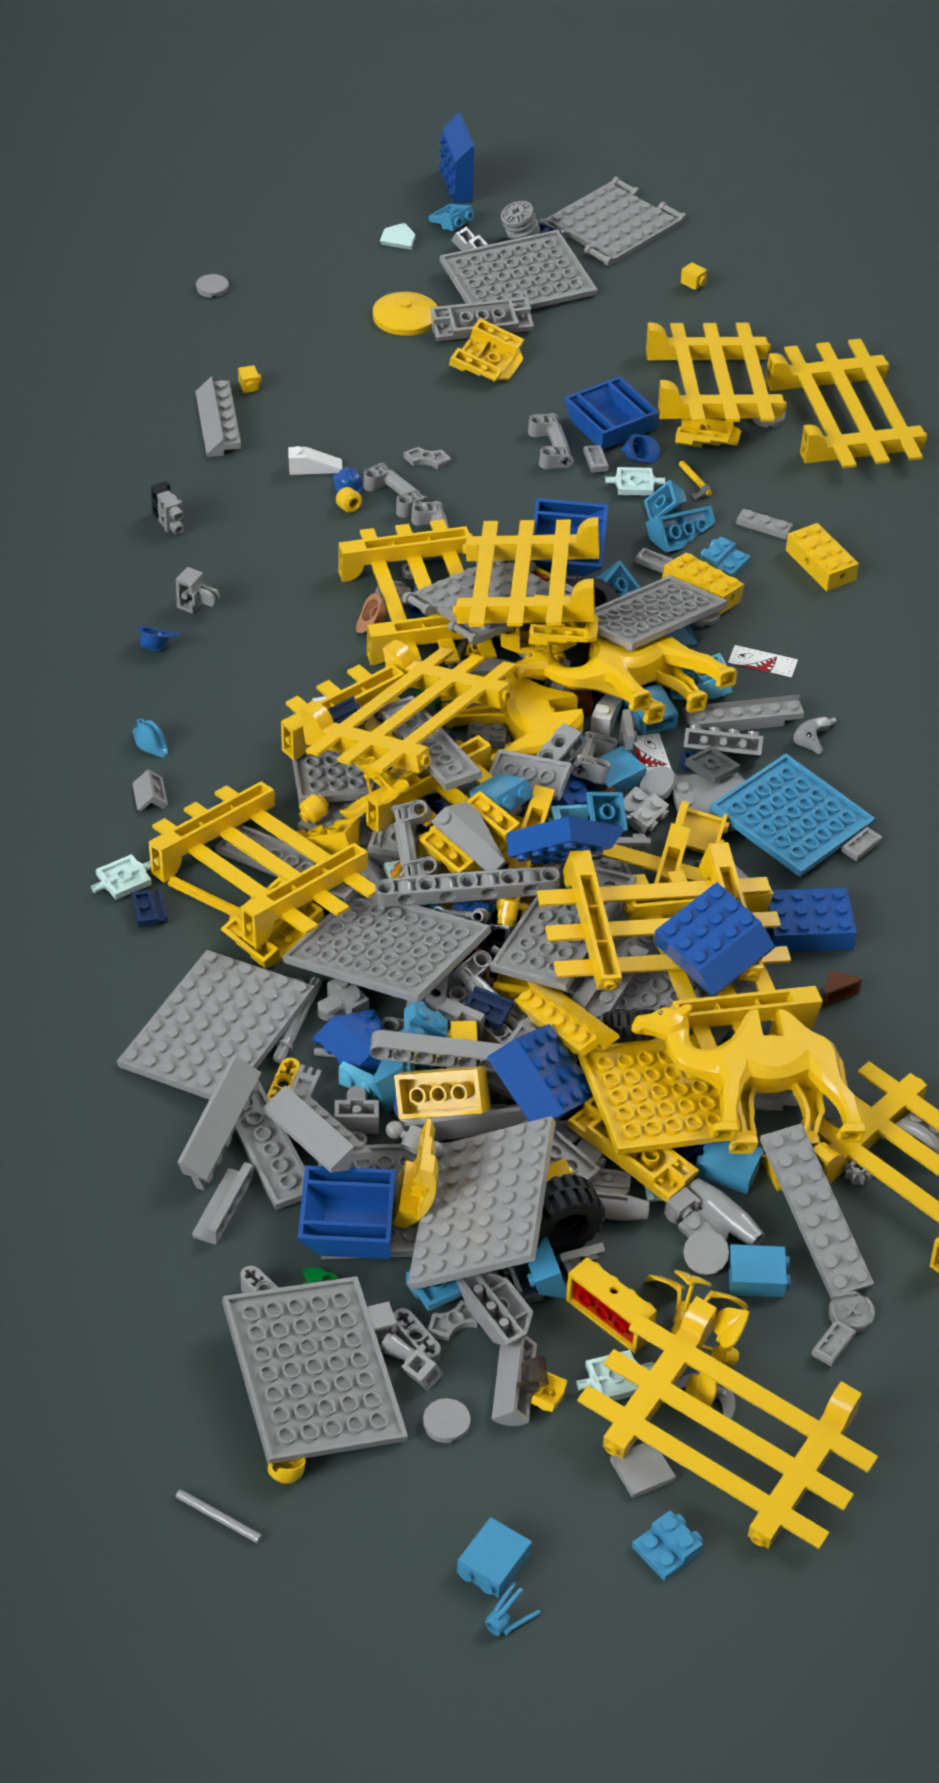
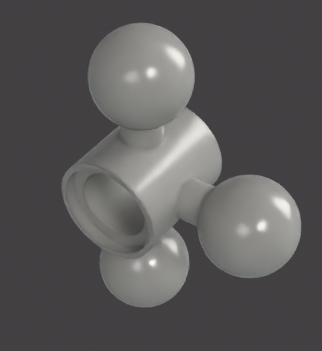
M398 1121L388 1123L386 1126L387 1135L393 1139L403 1138L400 1145L409 1152L417 1154L422 1129L411 1125L408 1131H405L403 1125ZM434 1140L435 1146H437L435 1156L438 1158L443 1153V1146L440 1142Z

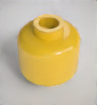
M344 487L337 493L336 503L345 512L353 513L360 508L362 498L353 488Z
M311 794L300 803L299 808L301 812L299 815L304 822L310 821L316 824L328 814L329 804L320 794Z

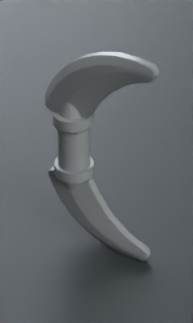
M699 1372L683 1376L674 1386L679 1389L685 1388L689 1377L693 1374L699 1375ZM718 1386L716 1397L722 1404L723 1415L732 1419L735 1412L733 1392Z

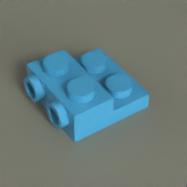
M449 204L428 216L430 222L441 224L442 229H448L449 231H455L459 229L458 227L468 224L469 221L475 218L472 205Z
M723 537L717 540L713 539L708 549L704 548L700 554L701 561L707 562L710 566L722 570L723 573L731 577H735L750 562L751 556L735 549L736 543Z
M414 1001L404 1009V1033L447 1037L448 1020L442 1016L441 1012L430 1010L424 1002Z
M410 1271L406 1272V1284H408ZM456 1280L411 1290L417 1300L420 1299L428 1311L462 1296Z
M668 1511L652 1523L650 1530L632 1542V1548L665 1582L702 1554L703 1540L697 1531L691 1532L686 1527V1521L680 1514L674 1515L671 1511Z

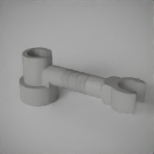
M442 906L434 907V909H440L443 913L483 924L490 920V912L486 908H477L474 912L449 910ZM478 913L481 914L480 920L477 917Z

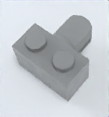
M187 567L176 578L177 608L193 614L202 603L212 607L220 599L217 589L204 584L203 572Z
M338 979L327 983L328 997L318 1002V1016L325 1021L330 1020L334 1016L369 1010V999L355 984Z
M352 1087L347 1091L346 1100H335L334 1118L348 1131L379 1134V1100H367V1092L364 1088Z

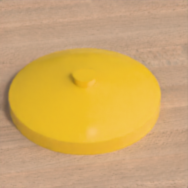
M395 292L385 295L376 301L373 306V320L379 328L388 333L402 336L417 335L432 329L430 308L438 306L432 299L419 293Z

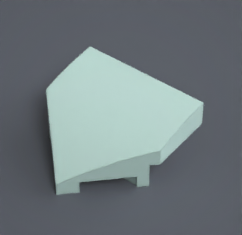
M405 223L385 228L380 243L381 245L412 250L416 236Z

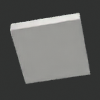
M646 1443L632 1447L624 1459L618 1456H610L611 1464L632 1499L675 1482L676 1476L662 1453Z

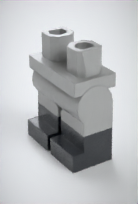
M168 481L152 485L151 502L154 516L167 533L172 531L176 535L184 532V512L182 511L181 500H177V497L170 493Z

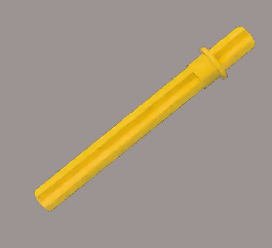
M171 876L168 881L170 887L228 915L239 909V907L175 876Z

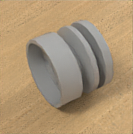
M516 201L503 209L501 220L508 238L517 239L539 234L540 226L535 217L533 206L529 202Z

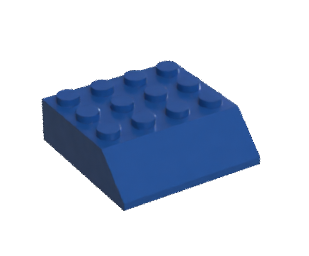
M458 113L442 128V135L439 137L440 144L442 145V149H439V156L441 158L439 171L442 172L446 189H449L450 198L452 197L454 204L473 202L474 144L461 113Z
M620 376L564 397V403L572 423L594 444L601 445L602 450L627 441L633 434L643 435L658 429L660 412Z
M536 498L533 535H555L556 520L571 519L570 534H577L578 527L583 521L599 517V559L568 560L566 575L585 576L602 569L608 504ZM531 560L537 567L551 573L552 560Z
M573 816L559 818L508 832V857L516 858L518 862L531 861V864L543 863L545 867H553L558 862L566 863L570 851L590 850L593 855L603 854L604 850L612 849L622 834L623 827Z
M718 882L655 930V944L712 997L720 993L775 948L762 922Z
M847 888L772 890L773 897L768 912L777 911L781 923L780 927L768 928L769 936L775 947L787 946L789 952L854 950L857 931Z
M550 1024L515 1038L487 1056V1059L529 1122L550 1116L557 1121L581 1109L584 1103L593 1097L588 1081L582 1074L580 1067L574 1062L569 1050L562 1044L557 1036V1032Z
M305 1165L298 1241L320 1256L390 1259L395 1170L350 1168V1170L330 1173L324 1166Z

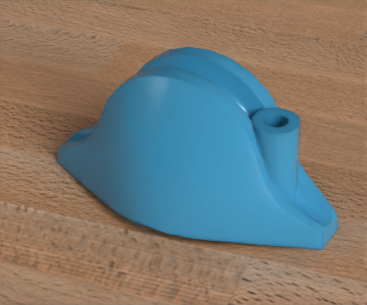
M138 719L137 727L132 730L136 745L145 752L162 758L167 757L169 753L162 730L151 720L144 721L143 719Z

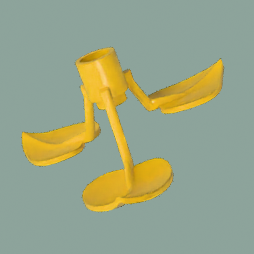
M374 756L368 757L361 763V767L365 771L363 776L366 779L369 793L373 792L370 779H373V781L380 779L388 788L379 797L381 803H389L396 799L399 794L408 790L410 785L407 780H399L390 786L384 779L383 773L369 770V766L377 760ZM393 767L390 771H385L389 779L396 776L401 777L409 772ZM366 795L352 803L349 807L339 810V812L349 819L360 817L366 813Z
M675 1270L674 1273L680 1276L687 1285H690L686 1300L681 1303L682 1289L685 1290L686 1287L659 1275H648L645 1282L660 1281L669 1284L677 1291L674 1323L683 1320L691 1305L689 1302L694 1284L700 1283L709 1287L712 1285L698 1276H691L686 1272ZM710 1290L704 1301L708 1302L710 1298H726L740 1305L743 1310L748 1308L743 1300L723 1292Z
M730 1307L719 1311L715 1317L713 1328L714 1332L718 1335L716 1341L721 1345L714 1348L702 1345L701 1349L710 1351L711 1357L727 1366H734L739 1360V1352L732 1346L739 1340L750 1312ZM682 1320L673 1325L671 1333L675 1335L678 1332ZM699 1372V1375L693 1374L689 1377L685 1392L711 1407L716 1397L718 1386L717 1382Z

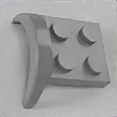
M910 1112L901 1121L895 1123L908 1134L921 1140L929 1149L939 1155V1131L913 1112Z

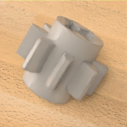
M852 1160L851 1164H845L844 1171L846 1172L844 1178L849 1179L852 1185L861 1184L863 1186L865 1180H871L872 1174L854 1160Z

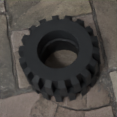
M653 1009L608 1011L602 1014L603 1023L620 1036L615 1042L644 1041L656 1038L650 1035L635 1034L631 1031L635 1018L638 1015L655 1012Z

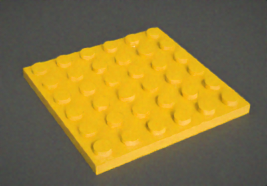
M689 1035L693 1046L699 1049L694 1035ZM659 1039L615 1043L609 1045L604 1050L597 1046L584 1057L576 1053L617 1155L724 1142L711 1141L709 1136L712 1126L721 1121V1091L711 1083L678 1068L670 1058L665 1042Z

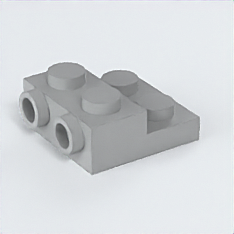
M636 786L623 799L627 824L640 834H646L648 831L652 832L657 827L659 819L663 821L669 813L667 810L669 804L654 793L651 796L647 795Z
M448 998L443 1005L438 1006L436 1011L441 1012L442 1016L448 1020V1030H450V1021H476L477 1041L484 1042V1013Z

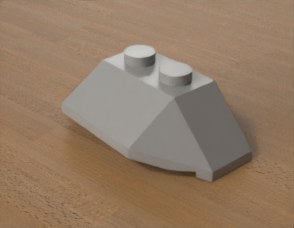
M486 1272L456 1280L468 1310L493 1343L508 1347L527 1336L533 1311L508 1278L492 1272Z

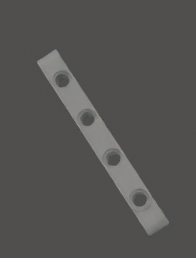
M527 867L383 879L375 885L376 901L379 905L388 907L537 895V890L560 889V873L555 867Z

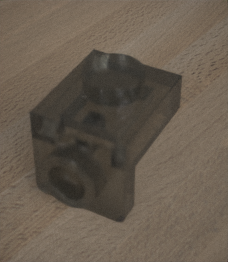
M537 1356L521 1363L523 1381L516 1383L518 1389L526 1390V1393H536L540 1391V1388L549 1385L545 1357Z

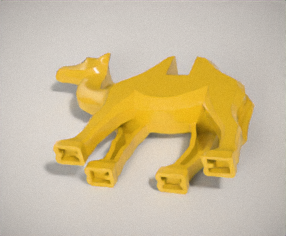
M668 635L642 645L635 650H627L624 646L597 636V641L591 642L588 662L581 667L562 666L552 653V645H544L541 650L530 651L521 662L515 663L517 668L513 670L514 677L517 679H550L554 683L568 689L594 690L625 700L629 703V710L633 712L642 710L644 712L643 722L648 725L662 722L666 706L652 698V693L641 686L653 681L675 691L687 701L686 711L694 713L705 710L708 695L704 691H700L695 685L694 680L684 674L680 667L691 669L696 674L709 675L716 680L715 686L720 689L734 686L737 677V670L735 668L722 664L710 655L691 650Z
M564 651L553 653L559 664L563 659H566ZM512 671L505 679L501 680L510 684L511 701L501 709L490 706L465 708L444 725L448 729L474 722L506 725L514 741L505 744V748L501 750L536 756L542 749V746L550 740L554 732L563 723L582 732L583 735L584 715L582 709H577L578 697L574 693L542 686L533 682L531 678L517 679ZM440 695L441 701L456 699L453 697ZM442 703L441 710L450 703ZM462 740L456 741L458 746L464 743ZM491 748V760L481 765L488 772L491 769L498 748Z
M689 1004L681 1006L679 1009L664 1007L651 1014L638 1015L633 1021L631 1028L633 1033L654 1036L665 1042L669 1056L678 1068L711 1083L721 1091V1121L712 1126L709 1136L711 1141H731L729 1153L753 1154L758 1145L754 1122L755 1094L777 1093L787 1090L792 1091L803 1115V1127L813 1148L820 1143L818 1131L821 1119L825 1113L823 1095L829 1098L841 1115L843 1126L836 1135L838 1142L860 1143L863 1141L866 1134L865 1125L862 1123L856 1097L848 1089L843 1060L839 1057L834 1044L829 1039L809 1030L792 1013L778 1009L769 1034L763 1035L758 1009L751 1010L745 1015L741 1025L730 1040L710 1049H698L690 1041L688 1017L692 1006Z

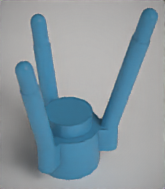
M515 1582L510 1584L494 1610L486 1617V1627L496 1636H499L501 1633L507 1636L512 1630L541 1614L540 1610H536L513 1624H509L511 1617L507 1610L523 1592V1589L519 1588L504 1605L516 1586Z

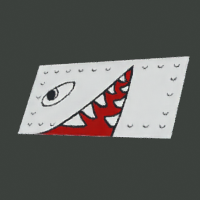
M735 645L728 663L792 677L798 659Z
M659 733L637 736V742H634V747L639 761L646 767V774L656 767L665 766L671 769Z

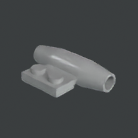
M601 1169L599 1175L589 1181L605 1207V1219L617 1221L648 1219L650 1201L627 1195L630 1191L632 1176L626 1171Z
M700 1178L695 1179L689 1185L688 1189L701 1200L700 1207L702 1209L693 1211L678 1224V1229L689 1238L697 1231L711 1230L723 1236L725 1241H727L729 1234L748 1245L758 1246L765 1236L763 1231L749 1214L726 1194Z

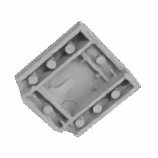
M698 773L676 775L678 780L675 790L672 789L670 794L673 795L677 813L681 802L685 801L689 802L688 808L717 816L709 810L711 803L745 780L738 773H735L713 784ZM728 826L727 832L737 831L732 826Z

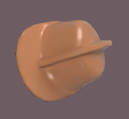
M373 593L366 599L356 625L358 633L366 632L367 625L383 623L386 619L388 611L378 593Z

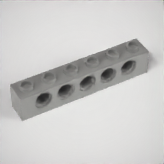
M563 723L554 732L550 740L542 746V749L536 756L570 763L584 747L586 741L582 732ZM530 799L521 804L522 811L519 817H525Z

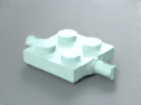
M617 467L616 477L605 476V484H616L618 495L647 496L653 494L654 485L665 484V477L655 478L652 474V468Z
M131 854L96 869V875L101 882L91 885L93 893L106 889L117 900L131 894V892H136L152 885L151 878L146 873V871L151 869L150 861L142 864Z
M631 1350L620 1352L621 1354L638 1363L633 1358ZM609 1355L586 1361L585 1367L589 1378L576 1381L579 1391L589 1385L615 1401L631 1397L637 1390L638 1386L603 1366ZM650 1362L641 1366L650 1371L654 1364Z

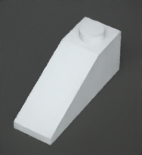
M288 447L290 475L339 473L342 470V459L309 447Z
M605 694L594 709L591 717L590 731L610 736L624 700Z

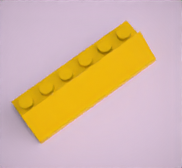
M527 982L530 988L514 1000L516 1006L525 1012L530 1021L539 1028L550 1024L557 1032V1036L562 1044L574 1055L578 1053L584 1057L597 1046L604 1050L620 1038L619 1034L556 988Z
M594 1097L587 1100L583 1105V1109L568 1119V1127L665 1202L684 1187L687 1188L699 1171V1169L671 1148L617 1155Z

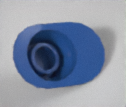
M631 435L621 449L631 461L654 463L660 457L658 442L653 437L647 435Z
M347 466L340 470L339 473L333 475V482L337 492L344 487H350L361 493L363 482L361 475L355 469L348 468Z
M148 626L136 627V630L140 632V646L151 651L162 650L166 646L169 637L181 635L178 632L159 630Z

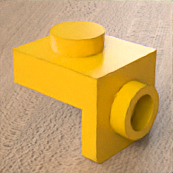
M546 1372L542 1385L533 1394L531 1404L538 1406L541 1410L553 1412L563 1400L567 1380Z

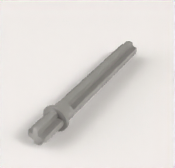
M311 978L309 984L315 986V993L287 1028L281 1040L276 1043L277 1049L273 1055L275 1063L281 1064L287 1054L292 1052L294 1040L322 985L320 978Z

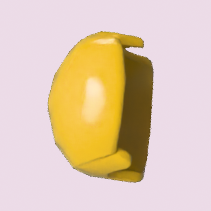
M306 1458L268 1464V1472L279 1483L292 1484L302 1477Z

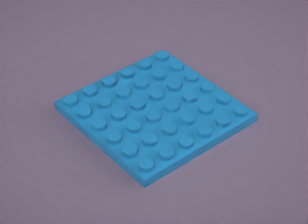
M784 754L711 803L709 808L718 817L722 818L724 814L728 815L726 821L730 822V826L799 877L840 849L863 829L872 826L876 819L788 754Z

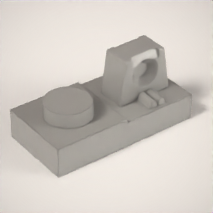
M644 833L633 834V838L619 837L615 844L650 854L651 838H646Z
M602 1242L561 1253L555 1258L558 1265L562 1264L568 1276V1273L580 1263V1260L586 1257L592 1261L600 1258L599 1255L605 1252Z

